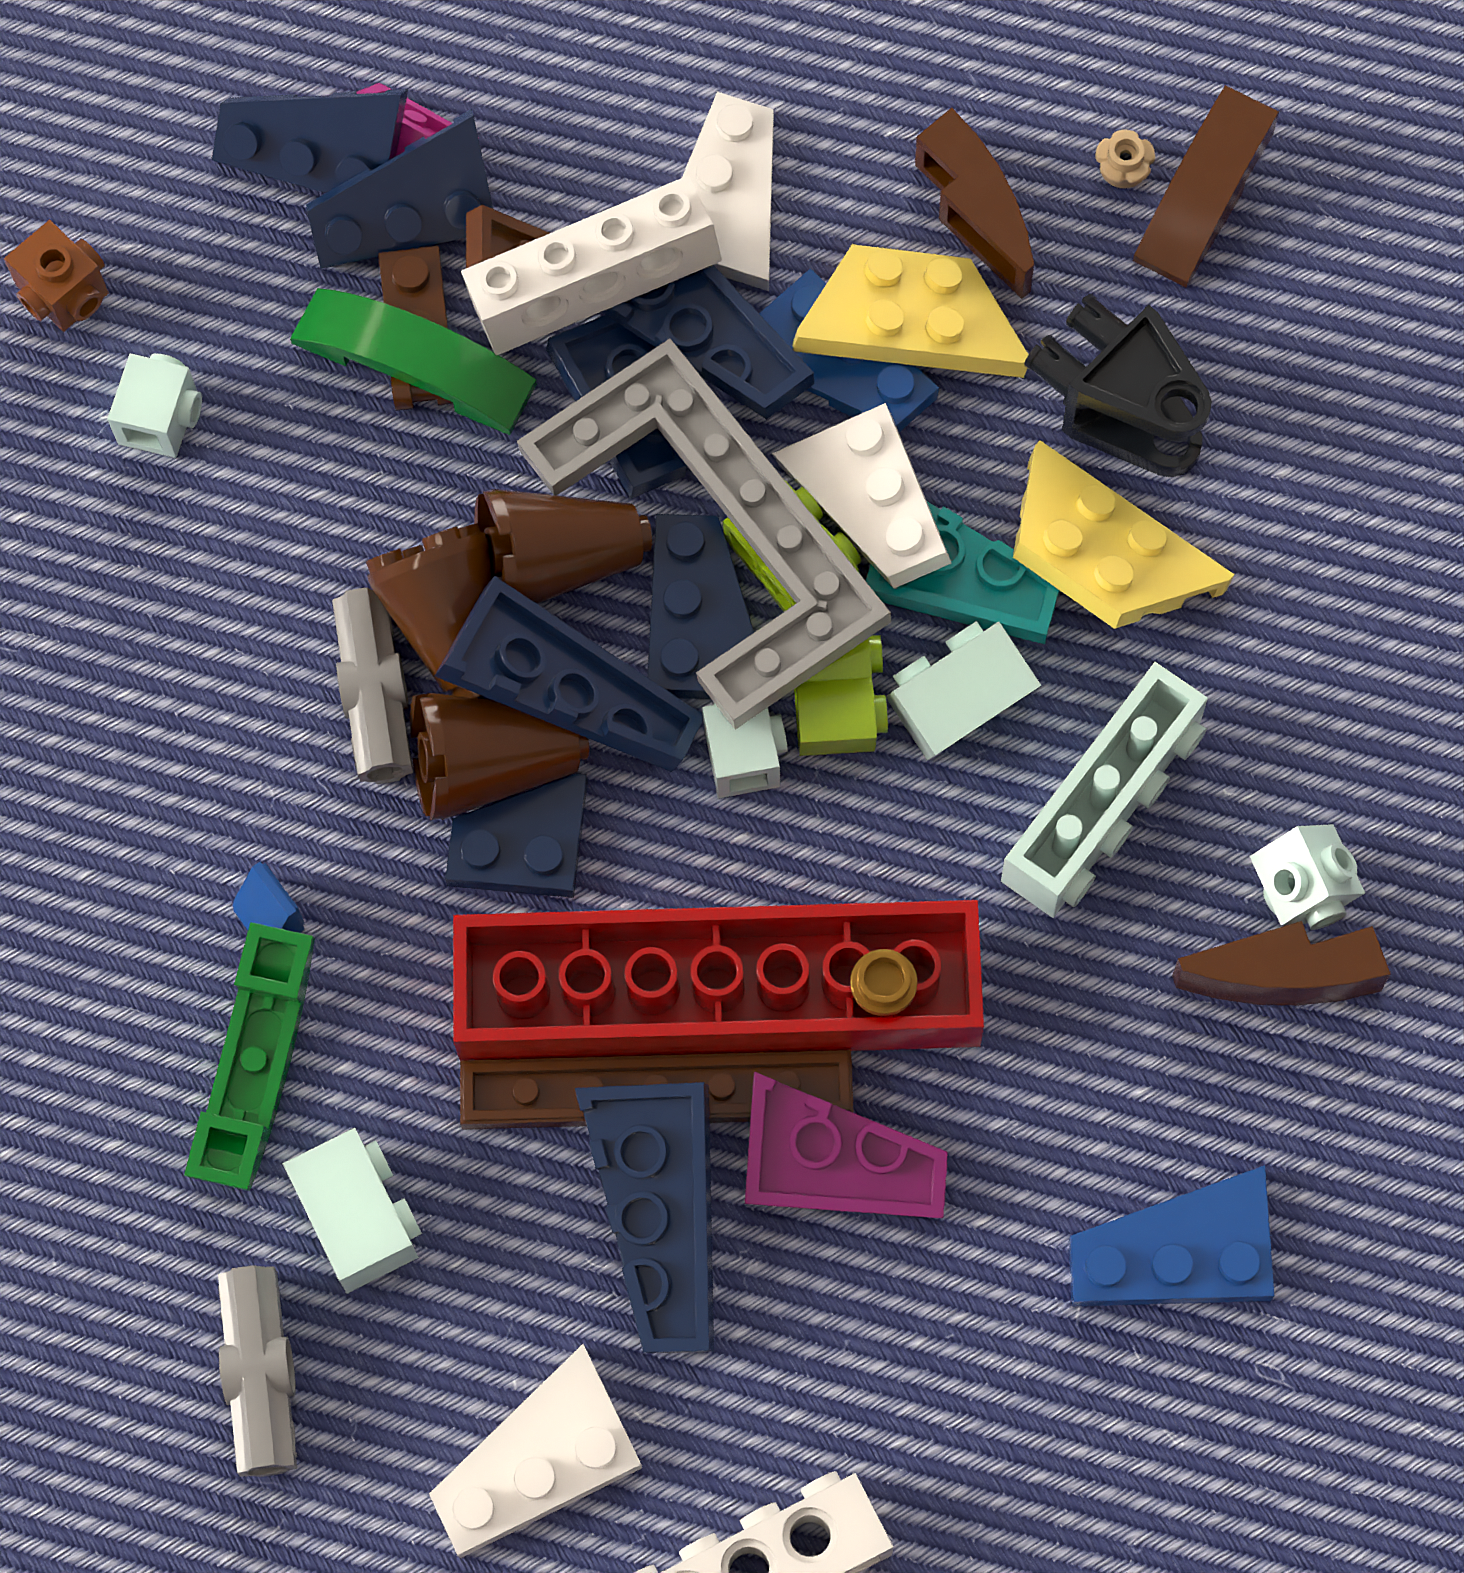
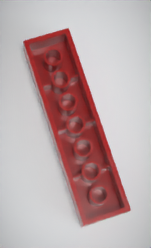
M978 900L453 915V1043L460 1061L981 1047L984 1017ZM880 949L893 950L905 956L913 965L917 975V990L912 1002L903 1011L890 1016H878L865 1011L855 1001L851 991V974L856 963L867 953Z

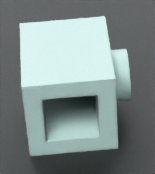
M129 354L107 420L119 445L177 458L186 428H194L199 419L202 394L196 389L189 367H186L176 358L164 354H152L150 358Z
M715 703L702 707L704 731L718 798L780 787V765L777 754L788 752L781 714L769 717L768 708H766L735 730Z

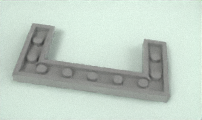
M668 339L517 440L521 454L553 495H558L658 428L796 602L794 606L696 672L699 684L736 730L891 623V614L674 342Z

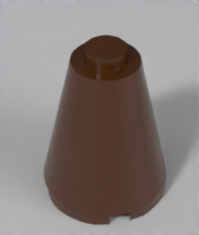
M502 489L482 491L483 494H478L476 498L474 524H478L480 532L486 533L490 543L493 577L496 576L536 604L637 567L642 563L643 552H650L652 548V532L649 519L646 515H638L637 509L631 503Z
M437 693L414 695L412 698L410 735L411 738L418 737V758L412 759L414 776L421 808L426 817L430 816V820H444L577 773L580 760L588 759L589 757L588 738L497 701Z

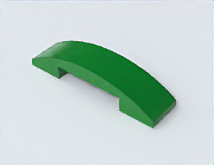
M317 288L290 338L291 344L343 366H346L351 359L453 402L455 413L508 435H511L537 385L536 379L519 367L452 330L400 308L341 291Z
M250 922L234 985L238 988L207 1111L200 1112L184 1176L250 1191L270 1137L289 1071L309 980L315 942L314 936Z

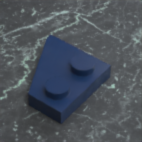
M576 773L453 818L445 875L447 886L574 898L588 785L587 774Z

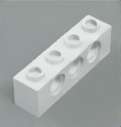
M688 175L466 268L461 273L474 308L497 356L721 262L722 257L714 224L691 176Z
M834 1471L804 1486L801 1492L805 1499L780 1511L777 1503L774 1502L748 1514L740 1520L743 1531L719 1542L714 1533L689 1544L679 1551L683 1561L661 1573H729L733 1561L747 1553L762 1557L768 1564L769 1573H859L892 1556L893 1545L856 1473L841 1480L837 1471ZM803 1523H817L827 1531L830 1543L827 1549L820 1555L806 1557L796 1552L790 1542L791 1534L796 1527ZM650 1565L634 1573H658L655 1565Z

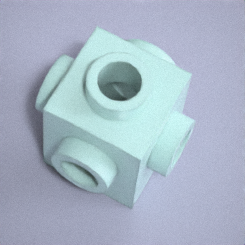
M1333 824L1297 826L1250 856L1264 887V899L1270 910L1277 915L1281 926L1302 921L1303 924L1308 923L1311 930L1329 926L1347 914L1344 908L1345 905L1365 894L1357 876L1356 861L1351 852L1342 844Z

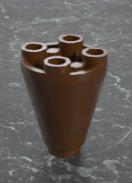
M477 523L459 529L458 527H453L423 538V546L418 545L403 551L402 549L393 550L366 561L370 572L367 578L372 590L444 692L451 691L453 696L470 698L482 696L437 678L435 674L483 589L493 578L490 543L486 533L480 532Z

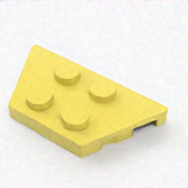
M854 244L851 245L800 324L792 344L794 352L1024 378L1028 369L1024 365L1028 356L1027 351L971 258Z
M1039 441L1034 446L1028 462L1029 476L1027 488L1022 498L1020 510L1021 525L1016 535L1014 559L1114 629L1138 622L1146 614H1163L1179 609L1186 598L1209 591L1212 598L1225 593L1234 577L1232 572L1042 441Z

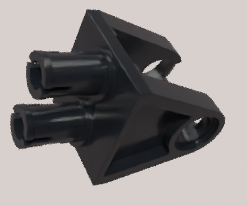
M1093 294L1086 295L1082 299L1085 307L1083 308L1078 303L1070 312L1066 325L1078 332L1101 353L1086 367L1057 343L1052 335H1047L1041 339V344L1044 348L1041 349L1036 344L1025 360V367L1034 371L1064 396L1063 405L1066 407L1062 431L1071 439L1159 476L1176 477L1184 475L1193 469L1200 456L1203 440L1201 430L1209 420L1212 404L1208 389L1159 313L1150 305L1127 325L1101 304ZM1181 397L1190 400L1195 406L1197 413L1194 418ZM1155 436H1158L1168 441H1187L1189 447L1186 453L1180 457L1177 455L1169 456L1161 453L1155 447L1153 439Z

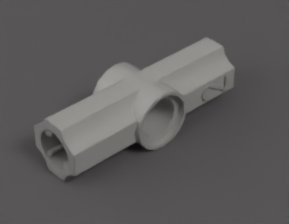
M369 588L348 590L342 596L332 599L341 658V662L336 663L337 678L344 715L346 719H350L355 768L360 782L384 784L400 781L402 777L413 773L404 713V709H409L407 689L401 657L399 653H395L391 615L373 590Z
M253 1265L232 1268L228 1272L218 1274V1291L222 1311L220 1314L223 1322L225 1345L219 1348V1368L224 1399L227 1405H231L237 1474L240 1477H263L283 1474L286 1471L297 1469L295 1427L292 1420L290 1396H295L296 1382L290 1341L288 1337H284L278 1273L274 1266L262 1267Z

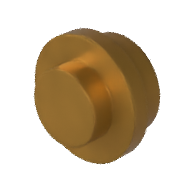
M880 949L869 952L860 958L853 968L851 974L852 995L858 1005L871 1014L878 1016L897 1014L909 1006L916 994V971L911 962L896 951Z

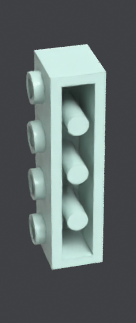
M1154 662L1005 857L1001 882L1052 918H1054L1065 902L1075 907L1087 893L1096 878V875L1089 871L1102 853L1112 858L1131 833L1133 826L1126 822L1139 804L1149 809L1165 789L1170 777L1163 772L1176 755L1186 760L1203 738L1207 728L1202 726L1200 722L1208 697Z

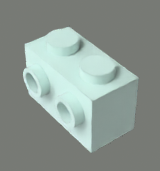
M977 621L945 642L951 650L950 654L932 666L926 657L923 656L893 676L899 687L887 695L886 699L927 760L1041 686L1000 622H997L985 631L982 630Z
M353 1128L283 1163L346 1293L419 1258L410 1240L422 1233L405 1198L392 1204L382 1184V1181L392 1177L393 1174L376 1140L364 1146L356 1129Z

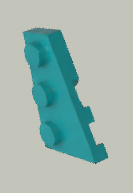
M927 502L951 564L896 588H893L870 565L866 582L883 603L967 625L977 621L983 629H988L997 622H1000L1006 633L1010 636L1044 645L1046 643L1060 590L1014 559L1013 548L1000 540L992 542L963 524L961 516L944 506L940 510Z

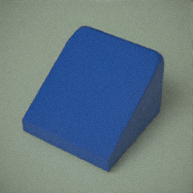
M260 861L252 866L232 905L235 914L246 929H249L250 922L293 932H302L305 929L303 926L305 922L297 905L267 864H262Z

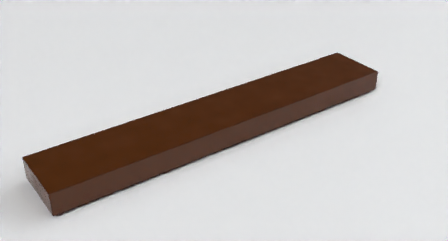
M851 1050L460 1061V1125L462 1130L587 1126L584 1113L580 1111L575 1088L699 1082L709 1085L710 1123L750 1122L754 1072L853 1113Z

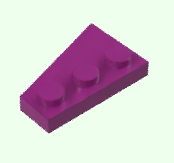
M754 1072L745 1204L931 1218L944 1217L947 1151Z

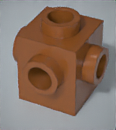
M50 219L4 257L13 281L20 289L16 295L23 306L38 321H42L47 316L63 332L76 321H83L92 316L100 307L103 298L109 294L100 272L105 267V264L98 253L82 238L74 243Z

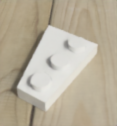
M717 92L682 178L688 175L691 176L714 224L722 261L713 265L726 278L769 291L774 111L771 108Z
M886 403L772 453L779 466L791 479L793 478L813 496L821 511L833 520L857 550L893 588L951 564L947 550Z
M584 1344L429 1493L459 1558L642 1469L640 1460Z

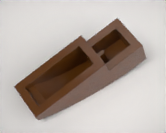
M1226 85L1223 87L1158 205L1134 254V262L1187 288L1243 194L1247 178L1274 134L1279 111Z
M951 107L917 136L915 166L941 190L939 220L1023 299L1031 292L1034 261L1028 231L1016 197L1000 166L979 136Z
M1302 921L1178 958L1172 978L1178 989L1215 999L1255 1005L1299 1006L1343 1001L1381 992L1391 973L1373 926L1310 944Z

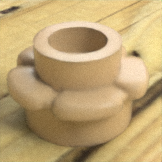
M1119 130L1113 133L1112 138H1105L1099 143L1095 158L1100 163V172L1103 178L1109 184L1118 188H1131L1149 176L1151 171L1149 166L1155 161V150L1148 140H1141L1135 131ZM1122 153H1128L1131 156V159L1122 160L1120 158V155Z

